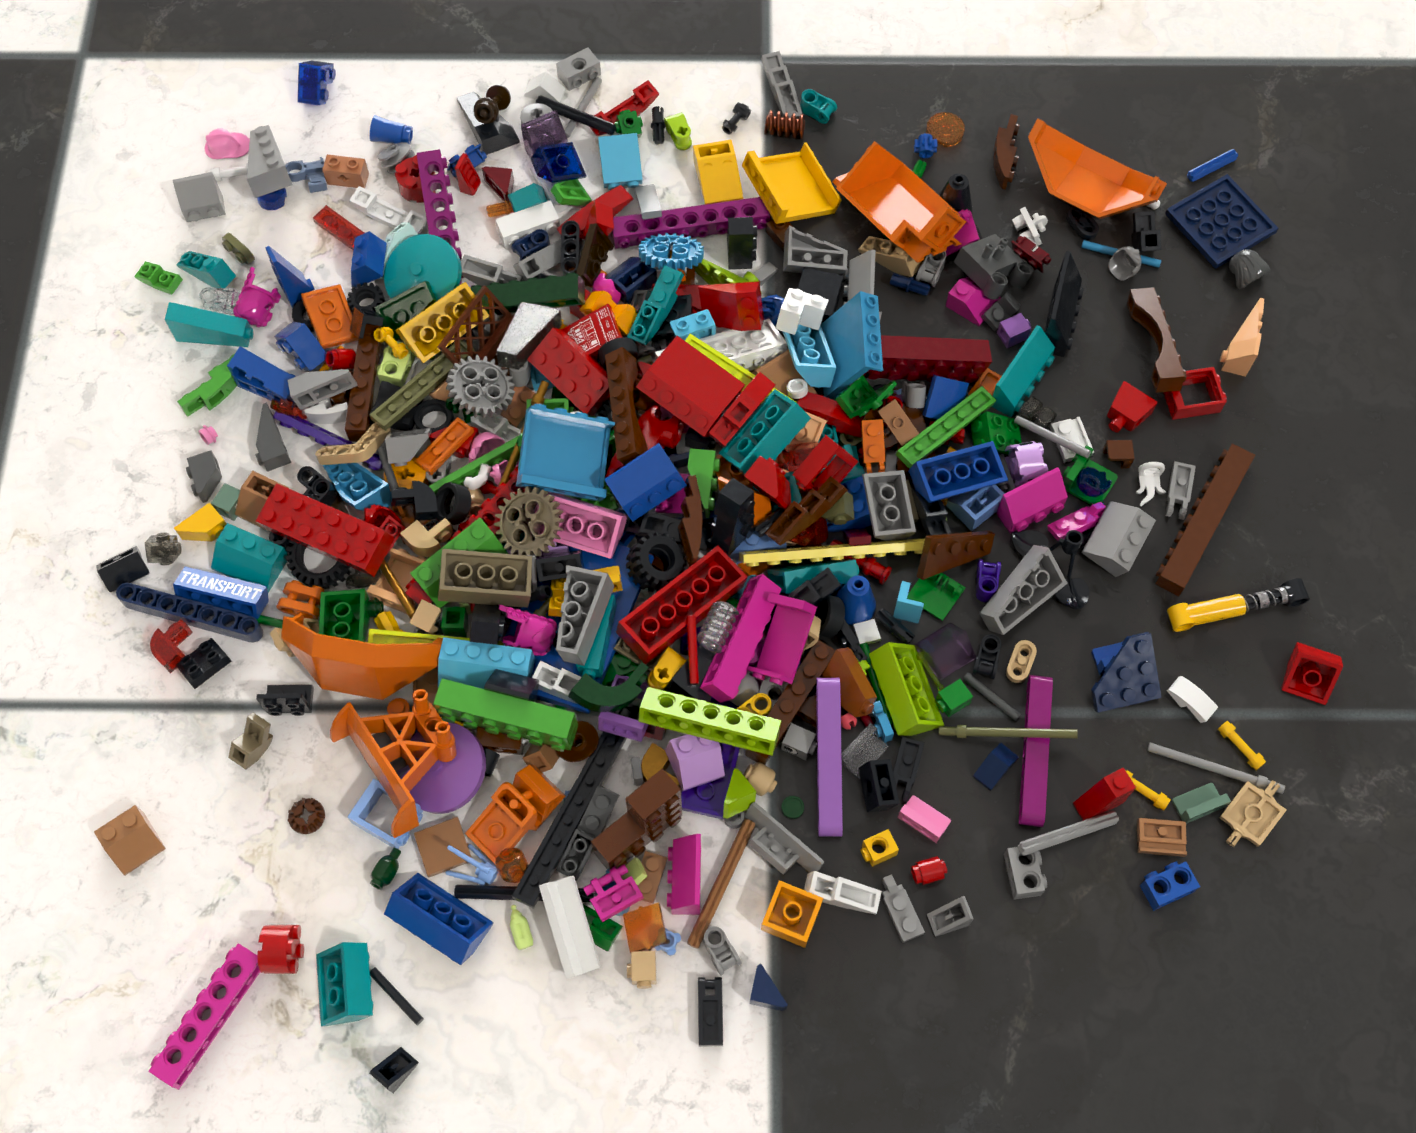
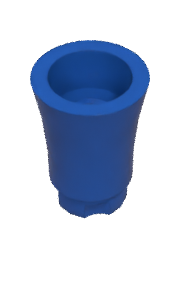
M377 115L373 116L370 126L371 142L394 144L406 142L411 144L413 138L412 126L391 121Z

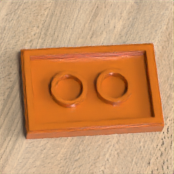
M340 284L301 294V299L314 333L323 349L358 340L350 331L353 315Z

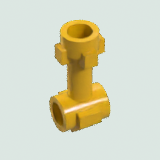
M382 327L374 331L375 340L386 342L393 349L392 352L396 358L403 359L407 356L409 351L403 342L398 343L393 338L394 332L391 328Z

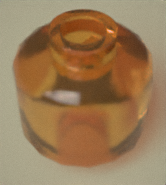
M506 848L495 859V866L505 882H520L529 866L523 852L518 848Z

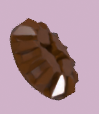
M302 798L300 801L294 802L292 808L288 810L287 820L291 828L299 834H311L317 831L325 820L324 807L313 798ZM304 808L309 813H312V815L308 816V824L303 818H299L304 814Z

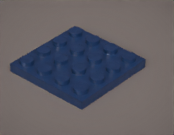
M1228 174L1171 206L1165 212V215L1215 269L1230 261L1238 252L1250 249L1274 235L1279 229Z

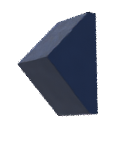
M1000 743L990 752L973 777L991 791L1019 757Z
M759 964L756 968L750 1004L784 1011L787 1009L788 1004L762 964Z

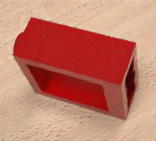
M1214 367L1186 371V381L1182 385L1205 382L1211 402L1185 406L1180 391L1164 392L1172 420L1221 412L1227 402L1225 392H1222L1220 376L1216 374Z
M825 435L792 475L798 480L796 484L805 492H809L812 488L818 491L830 476L841 483L859 461ZM834 455H836L835 458L830 462V464L819 475V477L812 483V481L822 471V469L827 465V463L833 458Z

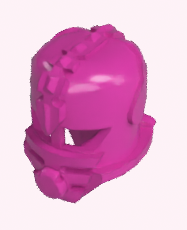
M251 267L233 312L235 317L247 319L251 325L265 327L273 313H270V309L274 308L275 303H279L281 295L277 288H274L270 293L263 288L252 285L256 274H254L255 268Z
M504 605L499 606V610L506 612L507 618L518 622L515 635L503 637L502 643H505V646L532 649L535 656H544L547 652H550L553 638L556 635L555 631L557 630V624L553 619L531 614L527 610L521 611L520 609H513Z

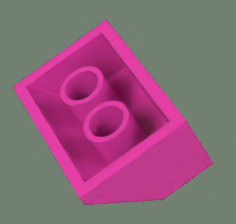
M1057 467L1003 494L996 514L1009 533L1016 530L1020 532L1027 528L1030 523L1034 521L1038 523L1046 518L1048 514L1052 512L1054 514L1058 513L1065 507L1068 496L1060 469Z
M693 834L673 839V847H668V861H672V870H668L667 883L672 884V893H667V907H671L672 915H700L701 834Z

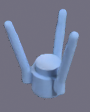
M469 844L468 848L483 862L479 863L451 845L447 846L448 850L477 867L475 874L478 875V878L449 870L445 872L446 875L475 882L479 885H485L486 883L491 885L494 882L499 868L472 844Z

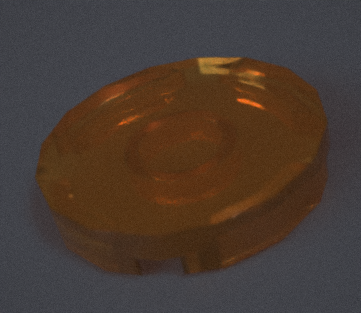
M949 112L933 115L927 122L926 134H931L933 139H937V145L941 144L943 147H950L959 143L965 131L962 119Z

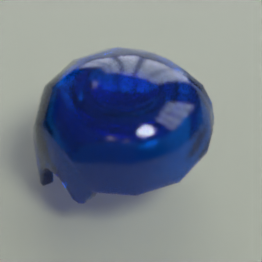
M282 188L257 197L261 208L277 210L283 207L287 197L286 189Z
M1092 467L1082 469L1077 477L1079 490L1085 496L1094 498L1102 496L1112 483V480L1106 479V472L1098 471Z

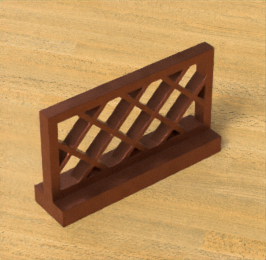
M482 286L437 348L453 365L454 363L459 364L463 354H468L473 360H475L476 355L479 356L480 360L487 356V361L491 362L518 325L520 319L516 314L511 315L487 286ZM484 294L488 297L489 307H482V297ZM482 309H489L490 322H483ZM494 309H498L503 314L499 321H495ZM472 310H477L478 322H471L470 313ZM471 324H478L479 337H472ZM483 324H490V334L488 336H484ZM461 325H466V337L459 336ZM467 339V352H461L460 340ZM472 339H479V349L477 352H473ZM450 340L455 342V353H451L446 348Z

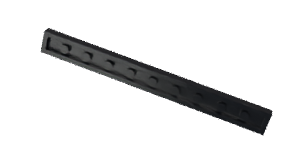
M630 704L614 711V713L637 720L640 707ZM603 731L597 748L589 756L512 895L514 900L534 909L541 896L539 885L549 882L576 828L579 826L597 786L602 785L627 738Z

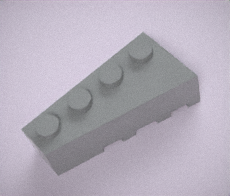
M269 125L259 126L255 130L250 131L247 181L255 198L293 185Z
M1033 545L981 610L980 615L989 631L1004 635L1067 584L1050 549Z
M566 565L567 577L566 582H564V602L561 605L562 617L561 622H559L556 650L563 661L585 666L614 589V584L608 573Z

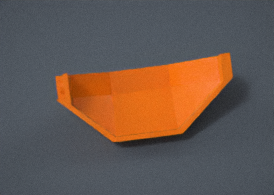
M1038 118L1028 136L1048 192L1052 196L1098 219L1157 202L1167 185L1166 182L1160 180L1157 176L1151 177L1084 146Z
M299 613L292 618L283 616L282 640L321 689L384 700L438 666L443 638H437L432 643L373 644L317 634L303 625V613Z

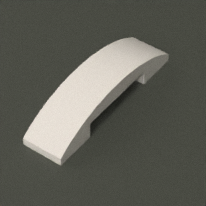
M360 186L349 200L350 204L367 216L394 229L403 222H409L419 235L427 223L426 216L410 210L408 213L378 199L376 193Z

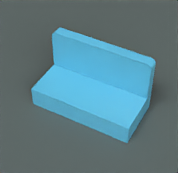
M902 581L893 616L897 619L919 623L924 603L907 599L911 583Z

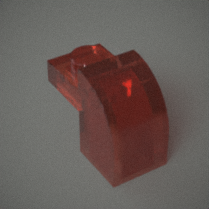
M820 517L816 522L789 541L809 547L821 546L828 538L827 521Z
M182 619L173 623L165 633L158 628L150 641L152 654L170 674L177 668L176 664L185 656L177 646L193 633Z

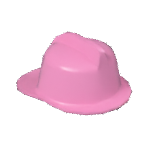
M218 128L210 132L209 135H206L207 142L204 149L207 156L212 159L238 158L249 152L250 139L242 133H230L228 130Z

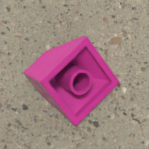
M966 277L959 279L950 290L945 306L975 325L980 326L984 321L981 316L998 299L993 300L986 297L983 290L972 279Z

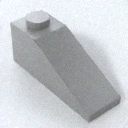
M348 369L305 372L288 380L291 398L300 410L358 386Z

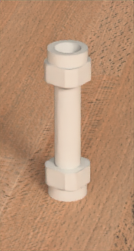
M246 163V167L220 170V167L210 169L209 172L213 173L216 182L222 181V178L247 175L248 163Z

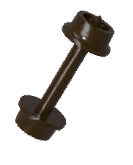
M502 85L491 86L487 90L486 97L480 98L475 102V118L481 123H493L498 118L499 111L506 109L511 102L509 90Z

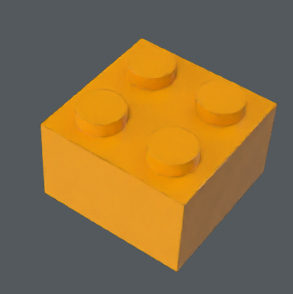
M779 880L763 919L761 930L805 948L821 908L823 898Z

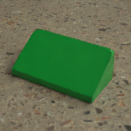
M583 904L594 944L605 951H609L623 926L611 919L602 922L595 910Z

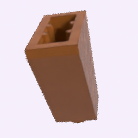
M849 647L836 649L821 678H840L841 706L855 718L866 716L873 710V704L877 696L853 651Z

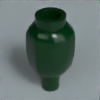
M393 848L389 855L382 857L377 862L370 875L372 879L370 884L373 887L382 890L384 886L391 883L399 868L397 861L401 854L399 849Z

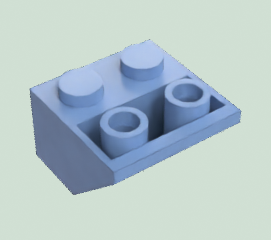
M992 485L945 498L943 503L973 531L997 512L1002 496L1005 493L997 485Z

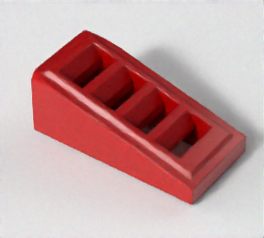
M463 153L455 166L460 192L473 196L480 186L481 180L468 155Z

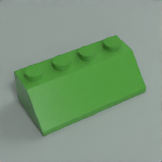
M479 517L410 574L434 604L441 609L449 603L438 601L442 549L508 553L494 533Z

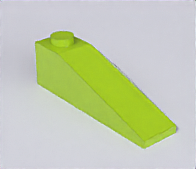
M702 259V263H698V266L692 265V268H695V272L708 285L749 282L705 259Z

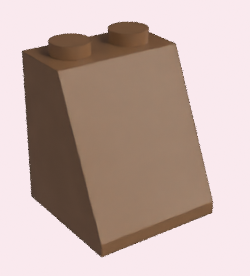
M789 349L755 370V375L760 371L776 384L774 388L788 397L786 388L788 382L797 378L804 380L795 369ZM807 383L808 392L817 394L815 389Z

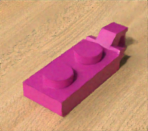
M1098 502L1091 507H1083L1049 524L1048 531L1057 541L1060 538L1064 539L1070 530H1077L1080 533L1096 526V522L1100 520L1106 506L1102 502Z

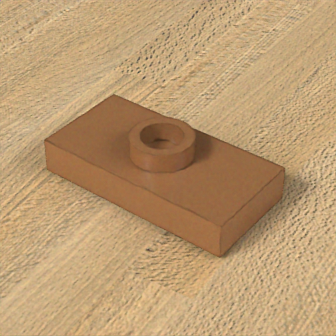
M893 399L877 411L901 446L919 434L896 399Z

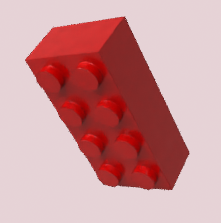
M552 328L527 359L583 413L594 416L610 397L607 371L562 329Z

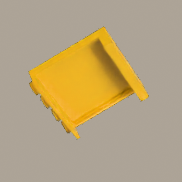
M807 142L803 144L799 152L758 158L755 151H748L742 163L743 169L776 224L835 214L842 201Z

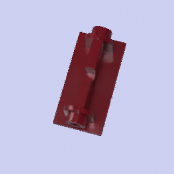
M1019 236L1016 242L1011 241L1012 250L1020 258L1027 261L1034 270H1039L1041 273L1044 272L1043 265H1048L1052 260L1050 254L1040 247L1033 252L1032 250L1036 247V244L1025 236Z

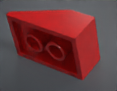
M760 282L698 286L702 311L709 310L716 327L738 331L761 330L764 322Z

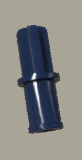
M894 272L890 280V285L902 288L906 292L913 291L927 296L930 291L929 285L915 281L914 277L909 278Z

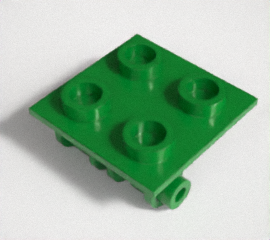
M939 573L924 580L919 578L908 593L907 599L924 603L923 609L943 621L966 587L944 573Z

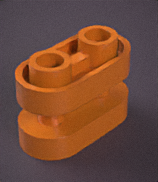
M292 580L287 582L283 589V593L288 597L280 598L276 607L278 610L289 615L296 616L299 613H303L304 618L318 620L320 609L316 605H320L321 592L325 590L319 586L313 585L309 587L299 581Z

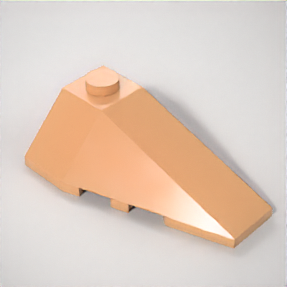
M1263 298L1258 300L1227 350L1222 351L1220 362H1223L1221 371L1245 377L1258 356L1261 333L1259 332L1262 327Z

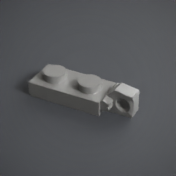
M892 874L884 877L882 883L886 891L882 892L883 902L902 943L923 935L925 931L902 884L897 886Z

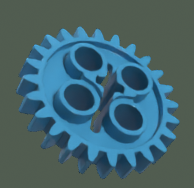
M665 233V235L658 234L657 237L651 235V239L645 238V241H641V244H639V258H641V262H645V265L651 264V268L658 267V270L663 269L665 265L675 270L680 268L685 271V267L692 269V265L698 266V263H702L704 246H701V242H697V239L691 240V236L684 237V234L677 236L676 233L673 235ZM673 245L672 258H670V248Z

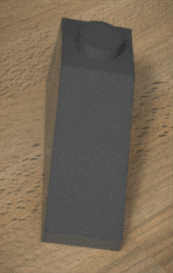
M266 402L262 405L256 441L259 453L255 454L259 465H264L268 472L291 463L272 412Z

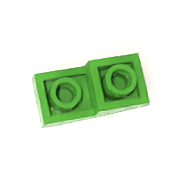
M146 261L134 276L137 280L171 295L183 280L179 274L164 271L160 265Z

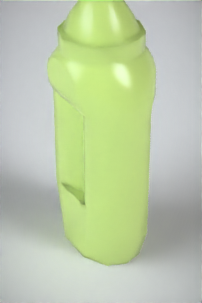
M512 905L510 929L518 950H523L533 946V937L527 919L516 909V905Z

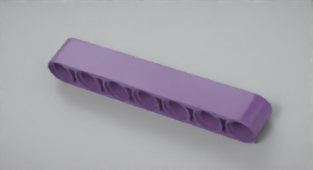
M816 678L818 836L842 837L840 678Z

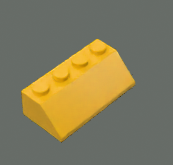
M464 282L395 331L407 348L422 363H425L440 352L437 346L475 297V294L468 284ZM482 309L484 321L489 317V314L485 309ZM472 310L470 313L471 322H478L477 310ZM471 324V329L478 324ZM461 325L459 328L460 337L466 333V325ZM450 340L446 347L453 343L454 340Z

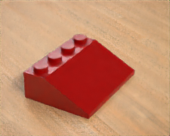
M676 336L646 371L636 388L702 436L710 437L708 435L709 431L732 405L746 384L685 340Z

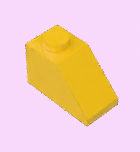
M209 502L174 527L182 540L212 542L219 537L226 526V522Z

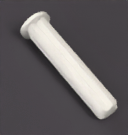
M534 164L530 168L532 175L538 184L543 187L545 195L549 201L551 200L556 213L563 212L567 205H561L556 201L550 191L553 185L541 166Z

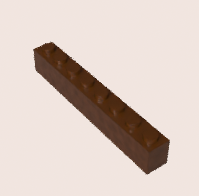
M1231 444L1228 450L1224 449L1218 459L1221 461L1220 466L1215 465L1209 476L1213 479L1211 482L1206 481L1201 493L1204 495L1202 499L1199 497L1196 499L1192 507L1195 510L1194 514H1188L1183 525L1186 528L1184 532L1181 530L1178 532L1174 540L1177 543L1175 549L1170 547L1165 559L1168 562L1166 565L1161 564L1156 573V576L1159 578L1155 585L1178 597L1180 596L1252 463L1255 454L1235 444Z

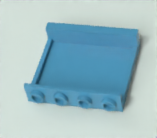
M860 291L821 324L836 365L831 387H823L824 397L833 400L846 387L870 369L883 371L878 296Z
M543 404L531 405L525 414L516 486L523 488L528 486L532 489L537 487L540 488V491L543 489L550 493L599 502L605 499L607 489H603L610 430L615 426V422L609 421L608 418L602 416L596 418L588 417V414L583 412L572 414L567 413V410L563 408L552 410L546 408V405Z

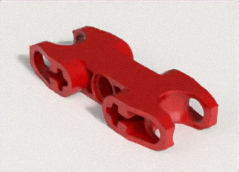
M658 405L651 406L638 419L648 450L658 443L663 449L664 447L675 448L681 440L686 423L675 415L671 419L660 420L662 412ZM617 452L611 459L605 478L625 466L617 460Z

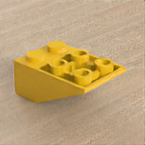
M732 140L694 145V165L705 205L743 199Z

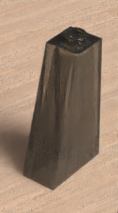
M521 302L496 351L498 366L519 370L528 361V357L550 330L561 327V309Z

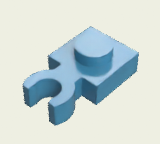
M880 700L876 701L871 711L876 720L874 730L877 737H881L883 743L892 741L894 732L886 713L883 711Z

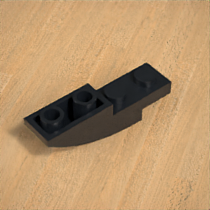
M910 480L909 483L916 511L927 536L952 534L946 521L948 513L942 500L929 503L915 490L914 484Z
M651 512L643 514L633 522L629 516L627 517L624 533L643 537L649 533L660 532L661 535L667 533L670 539L672 537L676 538L675 542L683 547L678 530L681 520ZM702 527L699 550L707 552L708 546L706 543L709 538L711 539L713 531Z
M827 567L813 579L805 581L787 597L803 600L816 606L842 585L831 569ZM776 606L771 612L770 621L765 626L767 631L769 630Z

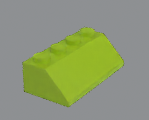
M888 642L869 653L871 666L875 670L879 681V688L883 692L886 707L890 712L893 727L898 735L913 736L937 729L939 726H944L915 645Z

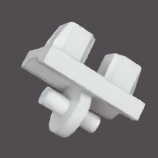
M1026 207L1021 208V214L1012 219L1016 230L1019 231L1027 227L1028 230L1019 235L1027 237L1032 242L1034 241L1037 246L1041 245L1042 242L1037 229L1040 232L1046 230L1047 217L1044 215L1039 216L1038 213H1035L1032 220Z

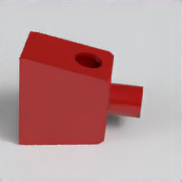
M1124 381L1107 414V417L1112 420L1109 428L1117 433L1122 428L1133 431L1153 413L1158 402Z

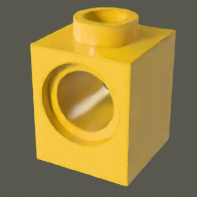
M889 829L863 840L860 851L866 862L869 861L873 867L897 856L899 848ZM876 844L881 845L884 848V852L876 853L873 851L872 846Z

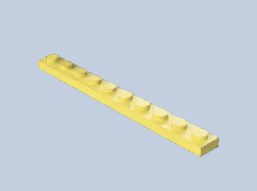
M925 538L871 542L867 545L856 546L840 544L739 552V561L746 563V566H759V562H767L768 565H778L782 560H789V563H801L802 559L809 558L811 562L823 561V557H831V560H843L844 556L850 555L855 559L865 558V554H873V557H884L886 553L894 552V555H907V551L922 554Z

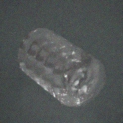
M714 602L707 614V618L704 620V625L697 635L699 644L708 651L721 653V646H724L726 643L724 638L729 637L728 631L732 630V624L736 622L734 616L739 615L738 610L729 603Z

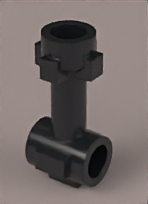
M739 102L735 105L733 109L734 116L729 121L725 120L723 122L722 129L726 134H731L737 130L738 126L736 124L741 118L747 120L751 114L749 106Z

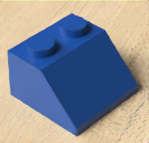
M370 231L355 237L351 266L352 288H357V284L362 286L365 282L369 283L383 277L387 243Z

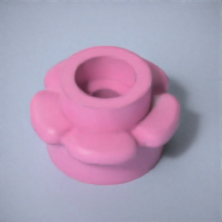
M203 425V428L198 431L201 438L207 445L212 442L215 443L216 437H218L216 431L212 426L207 427Z

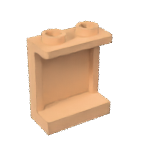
M392 548L389 551L391 556L387 564L404 592L408 590L405 588L406 585L413 579L410 573L427 559L422 556H412L401 548L398 550ZM382 573L376 585L370 584L367 590L370 599L374 600V597H377L385 606L407 614ZM409 598L410 602L414 607L416 603L411 598Z

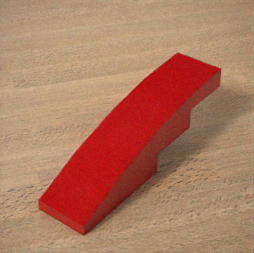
M619 185L593 201L612 207L614 217L634 198L622 185ZM593 201L565 222L570 220L577 222L583 234ZM561 224V225L557 228V231H558L560 234H561V230H562V225H563V224Z
M808 392L806 396L798 400L797 404L804 411L827 420L826 424L836 426V432L862 438L861 421L865 415L862 417L857 415L850 419L837 401Z

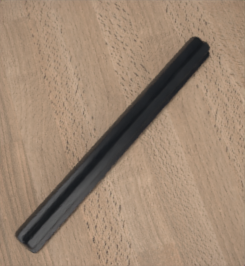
M456 885L454 896L457 899L514 900L512 895L517 886ZM578 888L582 902H590V899L594 898V893L587 896L583 888ZM542 895L540 896L538 901H543Z

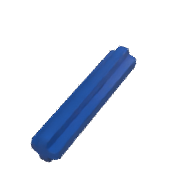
M1231 149L1190 170L1187 178L1194 182L1235 161L1238 153L1235 149Z

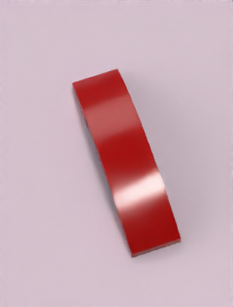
M647 80L633 90V96L604 114L600 111L594 116L611 123L616 122L617 115L624 110L636 111L637 116H639L659 96V92ZM590 127L596 136L607 134Z

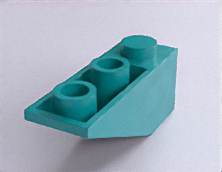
M192 251L184 253L176 264L177 267L204 283L224 290L236 277L223 259Z

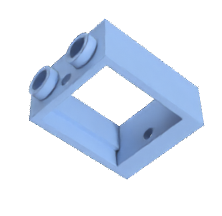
M373 779L348 815V819L352 824L393 848L399 849L400 846H404L408 841L410 831L394 838L365 821L381 795L384 793L388 796L381 783ZM415 803L418 822L420 823L423 817V810H421L419 804Z

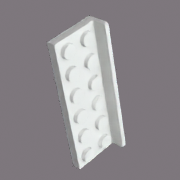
M770 319L764 320L761 330L738 331L732 329L700 339L748 371L762 367L787 351L785 339L775 329L776 327ZM665 349L656 351L655 359H657Z

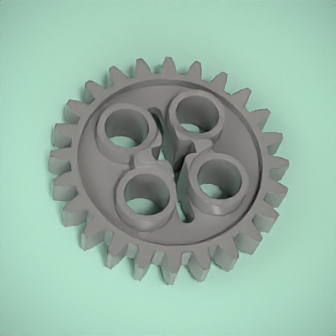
M476 355L475 360L468 356L466 361L461 358L459 364L454 363L453 369H450L446 380L448 383L446 390L450 391L448 397H454L452 404H460L458 410L467 409L466 415L474 412V418L477 417L478 413L481 414L483 419H485L486 414L493 418L495 412L501 415L502 410L506 411L508 405L512 402L515 393L513 390L515 384L511 383L513 377L507 376L508 369L501 370L502 364L496 366L495 359L488 362L487 356L483 360H480L478 355Z

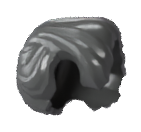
M1250 249L1238 252L1231 258L1229 263L1231 274H1235L1236 287L1238 289L1245 288L1251 282L1271 272L1269 265L1259 254Z

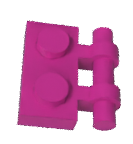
M625 864L618 868H611L608 874L599 879H592L589 885L583 887L587 896L594 892L597 893V896L590 899V902L602 922L644 898L632 876L625 880L621 878V876L628 873ZM615 881L616 885L606 891L603 890L602 887Z

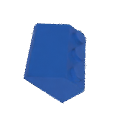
M659 443L604 479L632 522L687 486Z

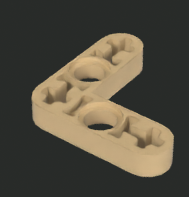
M374 423L356 444L325 446L316 451L315 455L320 465L364 462L377 451L385 441L388 433L391 432V429L389 428L385 431Z

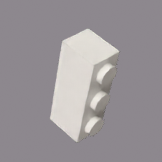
M551 200L495 219L497 231L505 249L510 248L517 239L523 238L537 229H543L548 234H553L560 226L559 217Z

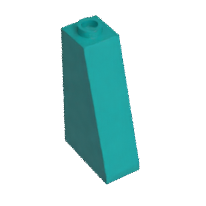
M169 302L165 322L176 342L248 347L250 340L253 339V328L250 327L247 319Z
M845 558L843 560L767 569L768 578L782 589L780 593L789 594L805 581L813 579L827 567L831 569L841 584H845L851 577L859 575V566L855 559Z
M611 595L585 666L576 664L578 672L582 676L586 673L593 679L595 677L602 678L617 607L614 595Z

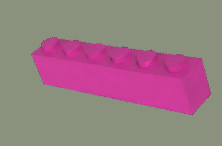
M764 574L749 579L700 686L703 691L720 703L732 700L737 696L741 680L746 676L749 662L755 656L756 646L763 637V630L771 619V612L775 605L767 601L769 593L779 595L782 590Z

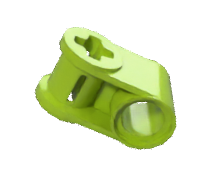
M683 112L664 118L666 130L676 148L679 150L689 149L692 145L691 129Z

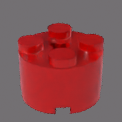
M417 155L396 165L395 176L402 197L407 201L414 200L417 203L424 202Z
M300 925L263 926L258 943H263L262 951H258L257 954L261 973L297 974L298 960L304 956V944H300Z

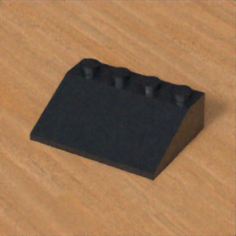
M1069 251L1065 253L1054 285L1044 330L1055 347L1053 355L1064 357L1066 350L1071 349L1073 338H1070V333L1075 331L1077 321L1073 320L1074 316H1078L1080 305L1077 304V301L1081 300L1084 288H1081L1082 278Z

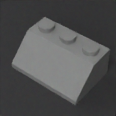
M869 250L850 260L849 268L844 273V280H848V285H844L843 297H847V302L860 291L874 295L876 250Z
M904 470L863 474L862 477L874 537L885 541L905 540L911 537L916 532Z
M1110 501L1082 553L1115 577L1129 572L1156 520L1138 507Z

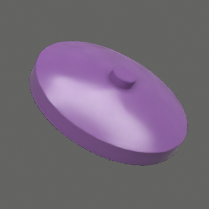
M456 723L448 724L455 738L456 757L450 762L437 760L410 791L415 803L419 804L423 811L434 814L453 812L467 804L478 792L483 782L486 771L484 749L478 738L470 730ZM419 731L410 740L426 743ZM408 771L404 775H402L400 779H402L408 773Z

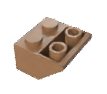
M252 471L241 486L235 515L266 530L256 522V519L275 484L280 483Z

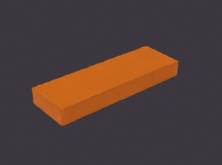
M457 417L415 460V463L432 476L473 434L474 429Z

